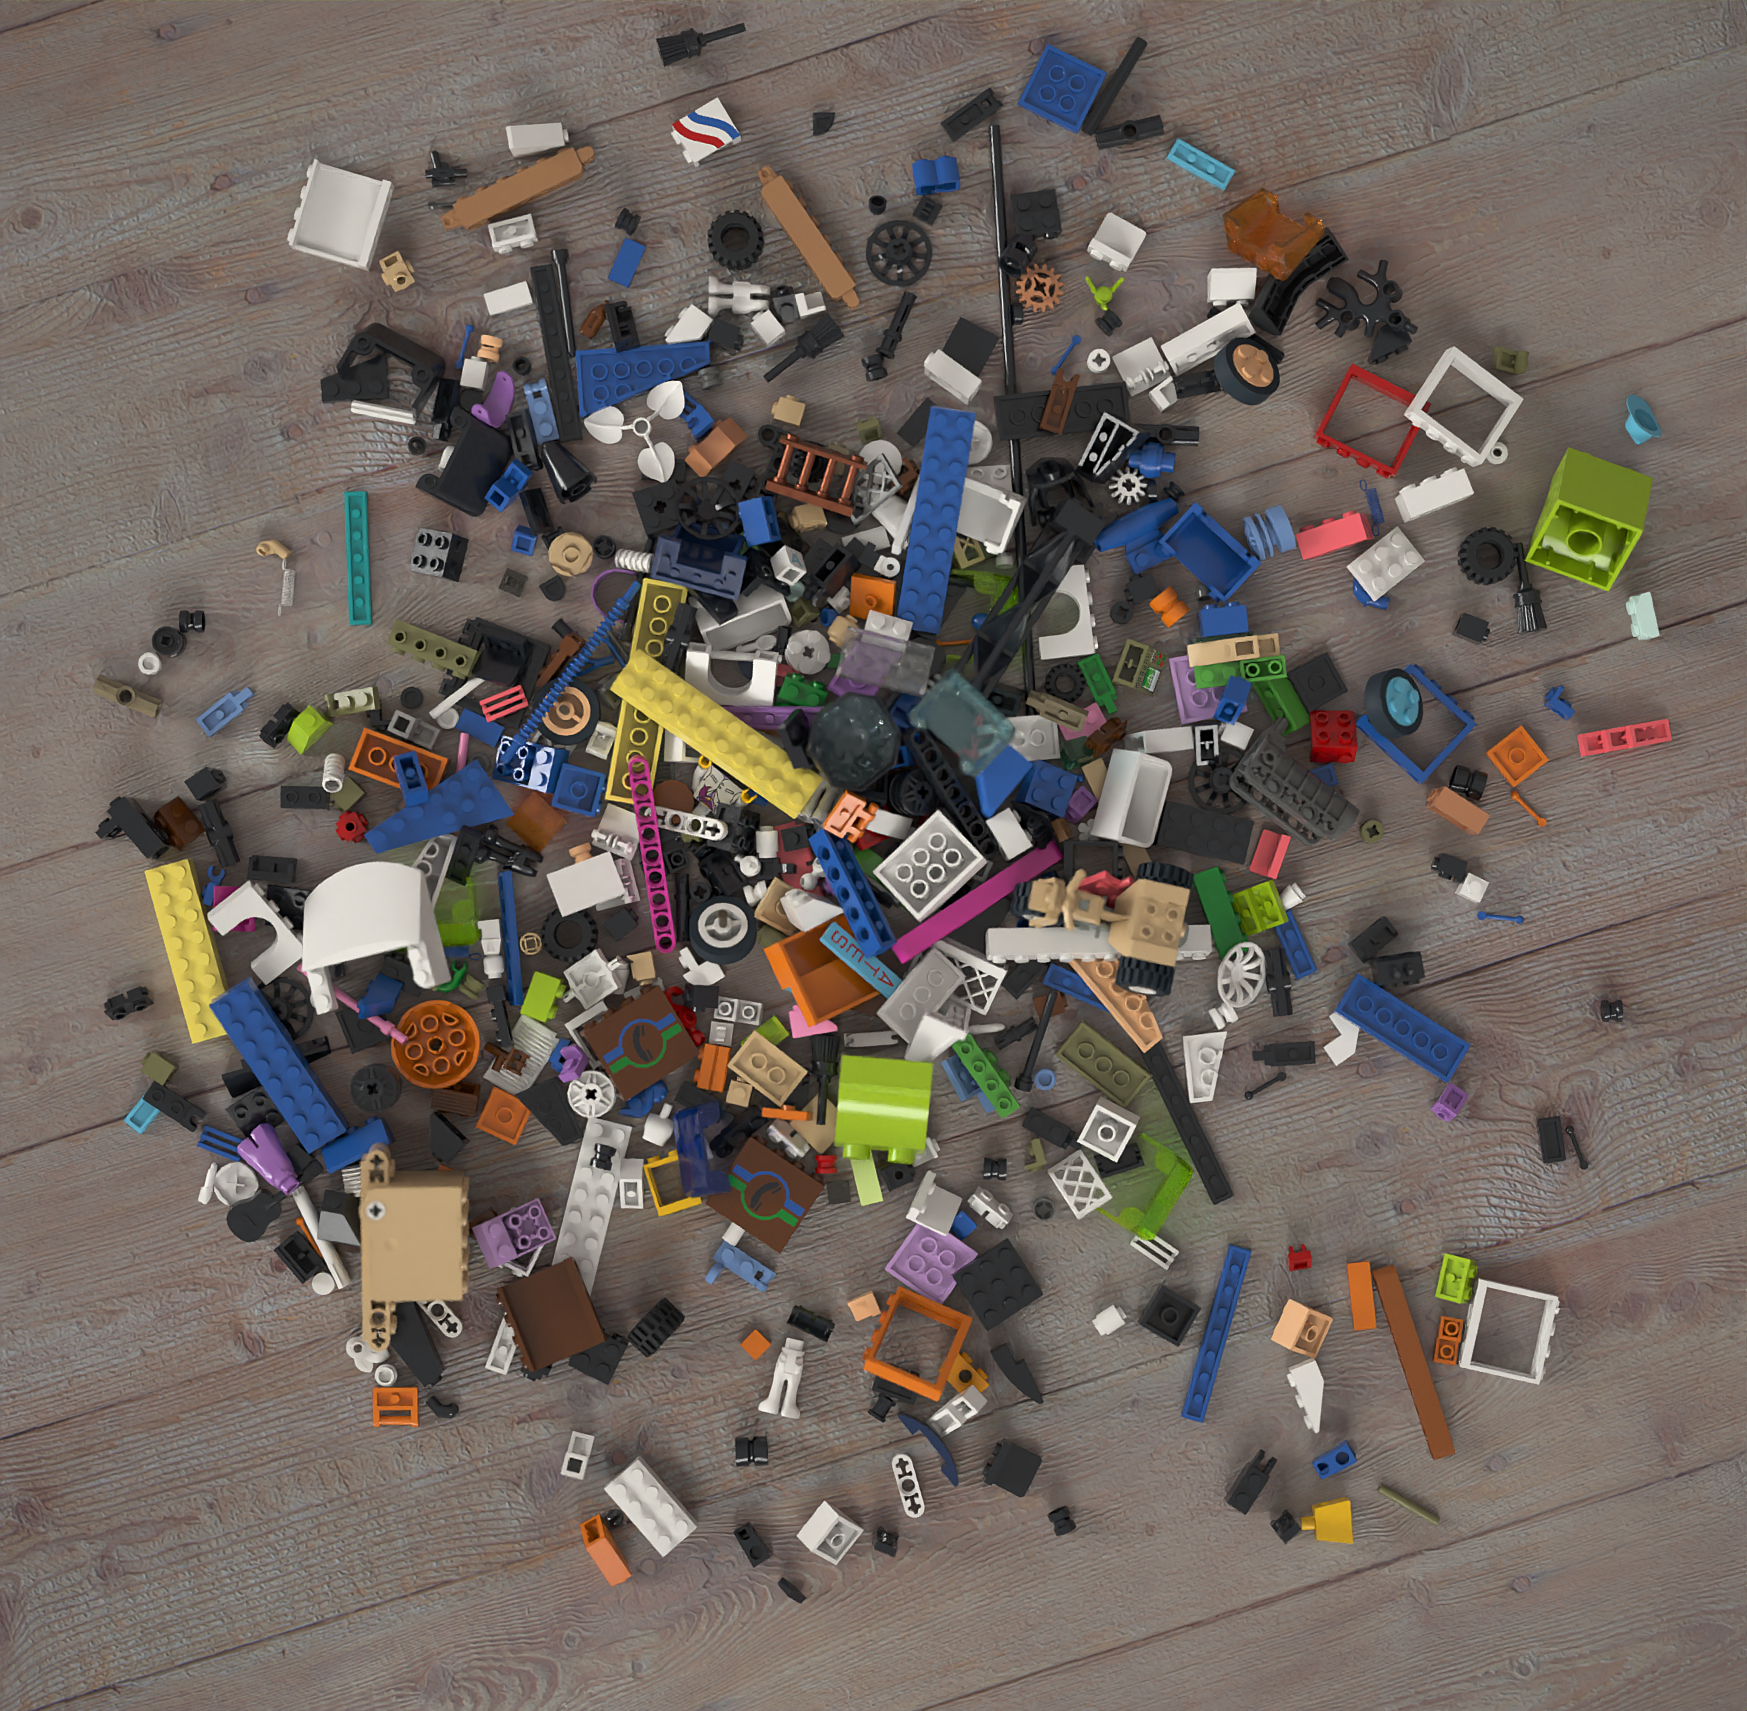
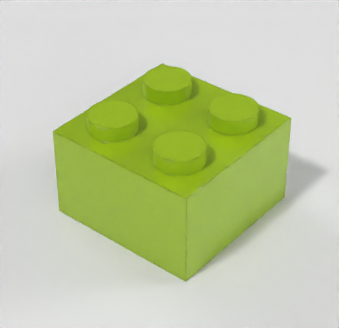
M541 970L535 971L520 1014L545 1023L549 1022L550 1019H555L559 1008L556 1002L558 998L563 997L567 985L563 984L565 979Z

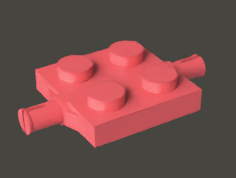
M1103 871L1084 878L1076 890L1091 893L1102 898L1105 895L1107 896L1106 907L1114 909L1116 898L1127 890L1126 887L1133 885L1135 881L1132 876L1118 880L1107 871Z

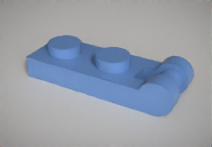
M545 378L533 384H530V382L524 383V391L538 444L560 440ZM541 391L542 397L534 399L533 393Z
M725 1240L712 1258L764 1293L768 1288L767 1284L777 1275L772 1269ZM758 1270L763 1273L760 1280L754 1277Z

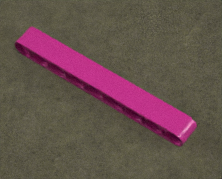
M635 755L628 762V771L655 944L660 952L669 953L675 948L676 941L649 766L644 756ZM637 761L645 765L644 769L640 772L632 769V765ZM638 784L648 786V790L643 794L638 793L635 788ZM642 806H649L651 813L646 816L641 815L639 809ZM649 827L654 829L655 833L652 837H645L642 834L643 830ZM648 850H656L658 856L654 859L647 858L646 852ZM658 871L662 876L659 880L653 881L649 878L650 873ZM661 893L665 898L662 902H655L652 899L653 896ZM659 915H665L668 917V921L664 924H659L656 922V918ZM666 936L672 941L669 945L664 946L659 943L660 939Z
M1052 841L1043 850L1036 848L896 940L897 943L891 948L901 963H906L1014 892L1017 883L1031 881L1061 861L1064 855Z

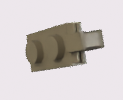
M1031 690L1026 701L1027 705L1036 708L1035 710L1040 713L1039 716L1078 733L1081 732L1089 713L1087 710L1050 694L1039 693Z

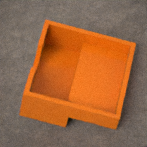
M844 912L806 932L803 930L764 949L782 990L790 987L809 1028L881 994L820 941L822 935L833 922L838 924L857 941Z

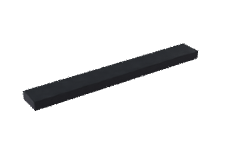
M552 264L530 267L560 442L582 440L583 436Z
M1160 1041L1145 1053L1137 1045L1149 1072L1153 1074L1152 1079L1213 1205L1233 1197L1234 1194Z

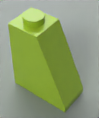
M309 705L293 721L286 740L303 755L334 723L319 708Z

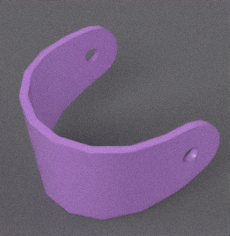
M505 371L497 373L494 385L482 405H473L471 410L472 416L494 428L500 427L506 421L505 415L510 414L515 394L511 375Z
M611 569L602 572L595 578L591 586V599L594 607L603 617H608L609 615L603 613L597 605L596 591L600 582L606 576L614 573H624L632 576H637V573L623 569ZM623 620L615 621L623 624L625 623V621Z

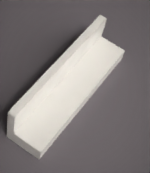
M1237 303L1163 344L1161 348L1176 376H1179L1215 356L1232 339L1238 337L1247 338L1256 332L1240 303Z

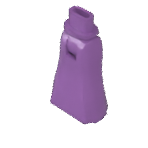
M267 1123L260 1124L251 1133L254 1140L250 1138L244 1139L237 1147L238 1153L268 1183L283 1191L285 1195H289L299 1185L293 1165L285 1153L274 1127Z

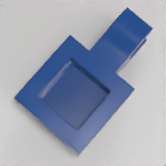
M215 866L208 868V876L211 882L204 886L201 895L204 898L203 904L210 906L214 904V886H222V880L226 876L225 869L221 870L219 876H215L213 873Z

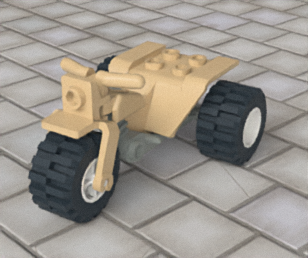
M1146 862L1139 864L1135 883L1116 898L1114 909L1106 907L1107 896L1104 895L1102 898L1091 893L1076 890L1086 875V872L1082 869L1077 871L1067 888H1064V880L1057 878L1039 879L1038 881L1022 882L1015 885L1010 912L1014 916L1029 921V926H1035V928L1065 923L1068 931H1073L1075 924L1076 929L1082 931H1089V928L1096 929V939L1099 938L1100 931L1109 932L1107 942L1122 954L1119 960L1115 984L1124 990L1137 994L1157 997L1170 995L1176 969L1175 962L1178 948H1181L1186 943L1189 926L1183 920L1194 879L1192 873L1181 867L1165 863ZM1100 920H1102V921H1107L1108 924L1106 925V922H1102V924H1101V923H1100Z

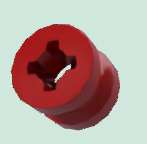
M837 1154L815 1155V1160L818 1163L815 1173H837V1167L835 1166Z

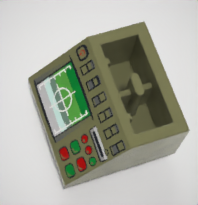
M1127 639L1111 682L1153 697L1168 655L1148 645Z

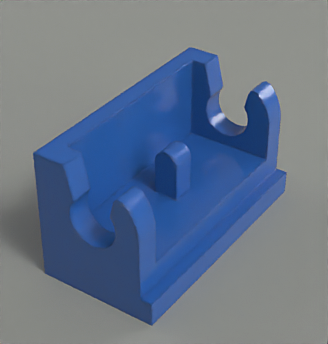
M700 403L696 405L697 408L686 418V423L690 422L688 424L689 429L694 425L691 432L696 442L707 435L715 424L712 417Z

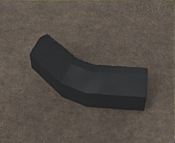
M1328 227L1286 253L1269 272L1249 314V318L1256 327L1272 335L1281 336L1298 297L1306 288L1349 260Z

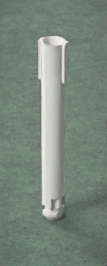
M301 1185L292 1192L293 1198L338 1288L341 1289L352 1283L333 1243L317 1239L320 1217L307 1191Z

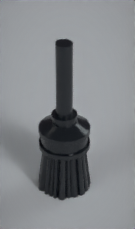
M740 23L704 35L703 32L698 34L693 28H690L688 31H681L679 35L657 38L656 44L662 64L666 67L686 57L690 59L696 55L700 56L702 47H705L706 43L745 32L746 28L744 23Z
M828 313L809 331L805 330V333L797 337L798 346L795 347L793 353L763 375L768 383L801 357L802 359L806 356L815 359L818 354L824 352V348L844 337L843 332Z
M1515 543L1517 546L1515 552H1518L1516 561L1520 585L1518 586L1519 591L1513 595V599L1515 600L1514 607L1517 608L1518 633L1523 634L1545 630L1547 625L1540 605L1543 603L1540 597L1541 591L1533 588L1532 583L1529 584L1523 543Z
M815 1034L811 1035L813 1060H811L812 1070H810V1073L816 1076L817 1082H819L816 1124L825 1125L828 1083H831L832 1077L838 1075L837 1067L839 1062H836L841 1036Z

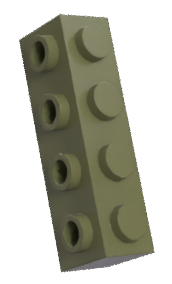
M396 619L387 644L393 647V652L403 656L405 652L413 655V660L423 664L425 660L433 663V668L443 672L446 668L453 671V676L463 680L466 676L473 679L471 671L481 655L480 652L398 619Z

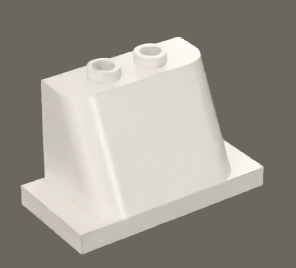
M949 998L937 1012L926 1009L912 1043L907 1046L905 1060L929 1063L958 1039L964 1041L968 1031L971 1009Z

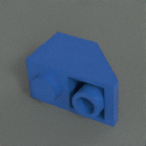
M378 973L375 980L369 981L366 988L367 995H362L357 1004V1008L360 1009L358 1018L366 1019L391 1013L400 997L403 983Z

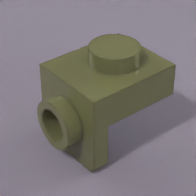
M1500 346L1494 347L1491 369L1510 375L1525 374L1528 367L1529 352L1514 351Z

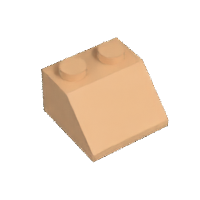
M1289 1299L1274 1329L1271 1340L1292 1351L1315 1359L1334 1318Z

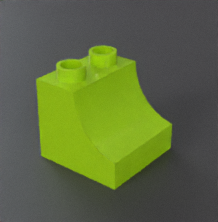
M1568 447L1552 478L1542 513L1528 543L1525 561L1609 592L1644 530L1653 478L1630 468L1594 457L1589 453Z
M842 1055L835 1147H843V1158L869 1160L870 1150L888 1151V1162L914 1164L915 1154H924L933 1063Z

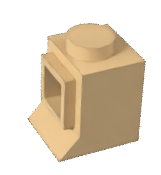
M809 503L794 507L789 516L791 527L795 528L796 532L800 531V533L815 529L823 531L827 525L822 507Z
M651 951L626 956L632 962L633 979L639 983L640 987H645L648 984L653 985L654 981H658L654 957Z

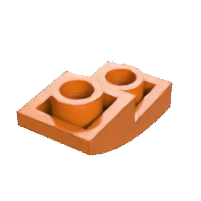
M1446 1316L1440 1317L1432 1362L1451 1366L1456 1365L1458 1345L1461 1342L1464 1320Z

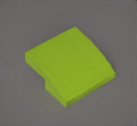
M1273 879L1232 894L1234 899L1232 906L1234 911L1239 913L1242 922L1240 924L1241 929L1247 936L1289 921Z

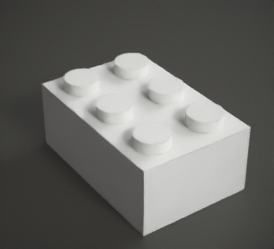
M1457 467L1441 474V478L1437 479L1435 475L1423 480V482L1419 483L1420 486L1418 487L1412 484L1402 488L1399 491L1400 495L1395 498L1404 523L1465 500L1474 494L1465 469L1457 470Z

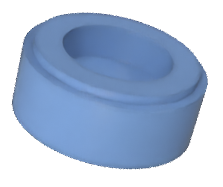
M1041 1068L1034 1075V1083L1041 1090H1050L1056 1083V1075L1049 1068Z
M716 1262L708 1272L705 1281L713 1285L722 1273L724 1266Z

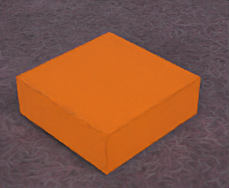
M755 1328L741 1342L740 1346L757 1360L771 1346V1343Z

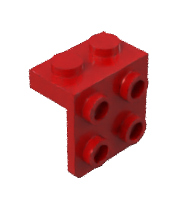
M1350 710L1311 711L1310 728L1312 743L1309 754L1310 762H1355L1358 746L1354 712Z

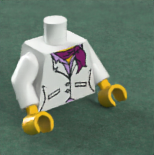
M701 755L699 764L693 774L691 788L694 792L693 796L700 801L692 811L693 814L705 817L710 811L715 814L719 802L744 808L748 803L757 798V794L753 797L749 796L748 791L751 788L748 787L742 791L712 766L713 762L711 760L708 761L704 755Z

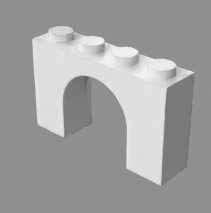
M1084 564L1072 566L1056 592L1067 594L1076 602L1079 609L1078 623L1068 633L1039 637L1040 661L1093 655L1095 653L1094 649H1098L1097 636L1092 635V627H1095L1094 614H1090L1089 605L1093 604L1091 591L1087 592L1086 583H1090L1089 570H1084Z
M689 643L685 670V681L720 706H774L779 652L756 650L751 681L742 687L730 688L717 682L712 675V645Z
M249 880L208 912V920L222 936L241 921L250 917L264 918L275 927L277 932L274 943L251 962L252 970L267 985L302 957L303 935L301 933L296 934L292 929L294 927L292 922L286 916L283 918L278 913L280 909L273 900L268 901L263 896L265 892L258 883L254 885Z

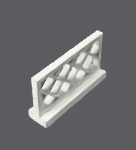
M945 936L930 946V948L934 946L945 957L950 956L954 958L956 967L962 973L963 967L971 966L977 974L967 979L964 978L959 984H964L968 995L959 997L953 992L949 999L986 1016L1009 965L993 963V960L986 959V954ZM922 952L914 957L905 978L918 964L919 957L923 958ZM991 975L998 979L994 986L986 988L982 977ZM979 979L983 990L971 993L967 982ZM984 993L987 1000L984 1008L975 1004L974 996Z

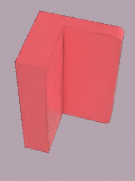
M1264 829L1249 871L1273 880L1276 879L1291 837Z

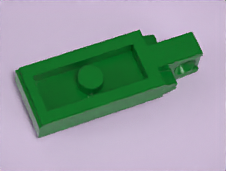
M1098 652L1078 661L1077 664L1083 672L1095 702H1097L1099 707L1104 705L1108 716L1116 713L1117 709L1113 702L1117 699L1116 691Z

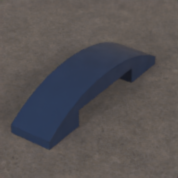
M900 1412L898 1418L913 1435L920 1429L946 1461L941 1466V1471L954 1487L958 1486V1475L954 1460L942 1439L920 1419L908 1413Z

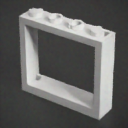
M1454 346L1445 350L1404 415L1413 422L1412 425L1425 430L1429 438L1441 442L1445 450L1458 455L1463 463H1468L1470 466L1475 467L1484 462L1524 399ZM1450 364L1506 406L1505 411L1478 452L1421 410Z
M1475 1277L1457 1365L1462 1368L1539 1385L1540 1379L1543 1380V1375L1546 1372V1367L1543 1366L1545 1358H1548L1550 1354L1549 1338L1555 1332L1554 1315L1558 1314L1560 1309L1558 1308L1560 1302L1558 1301V1296ZM1487 1287L1546 1300L1530 1374L1471 1361Z

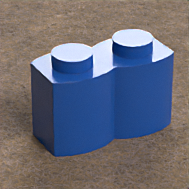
M941 156L934 161L920 159L912 164L916 195H930L937 192H951L960 189V176L956 157Z

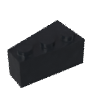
M1104 412L1075 470L1076 473L1091 482L1105 484L1151 434L1117 414Z

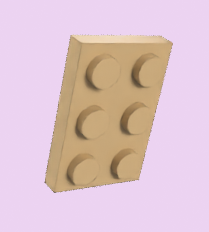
M756 1030L753 1031L727 1065L779 1107L782 1106L808 1072Z

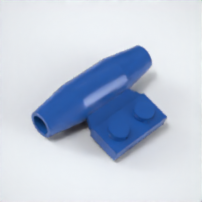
M1171 497L1144 505L1114 520L1102 529L1094 541V545L1099 552L1125 545L1126 560L1133 575H1137L1173 556L1171 554L1168 557L1159 549L1161 546L1159 541L1164 534L1158 528L1179 513L1178 507Z

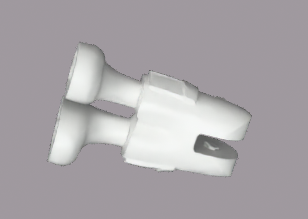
M709 276L708 295L732 294L733 296L732 299L709 297L708 316L710 318H715L720 310L732 308L733 314H747L754 311L770 310V301L753 300V296H770L769 286L751 284L747 281H734L732 285L720 282L715 276Z

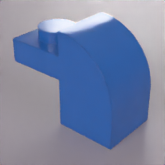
M516 458L511 462L504 475L492 485L485 499L500 512L504 511L519 497V493L523 492L529 484L528 480L533 472Z

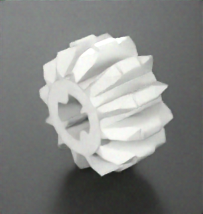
M1126 467L1125 475L1119 469L1117 470L1118 477H1111V481L1116 483L1109 485V489L1116 490L1111 496L1115 498L1119 495V504L1125 498L1126 504L1129 506L1131 498L1135 503H1138L1139 497L1137 495L1145 496V492L1141 489L1146 488L1147 483H1140L1145 478L1144 475L1136 477L1138 469H1135L1130 474V468ZM1126 481H1129V484L1134 486L1130 491L1122 487V484L1125 485Z

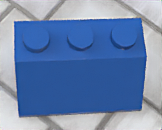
M376 1115L364 1121L366 1126L358 1129L356 1125L345 1131L346 1136L340 1139L335 1137L327 1142L326 1146L321 1148L328 1173L331 1174L361 1159L363 1153H368L370 1147L375 1143L388 1145L396 1141L385 1117L378 1119Z

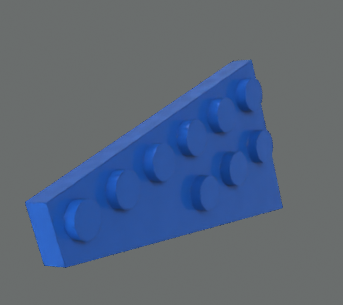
M709 342L649 345L617 353L616 348L576 351L580 418L649 391L662 383L676 380L710 366Z
M476 759L428 791L429 802L404 807L364 834L376 854L460 831L463 824L471 828L513 816L514 813Z

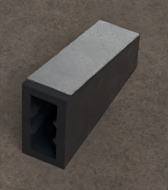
M402 1301L395 1307V1312H393V1315H397L396 1333L391 1335L389 1344L424 1387L429 1384L433 1387L443 1379L441 1374L445 1371L417 1302Z

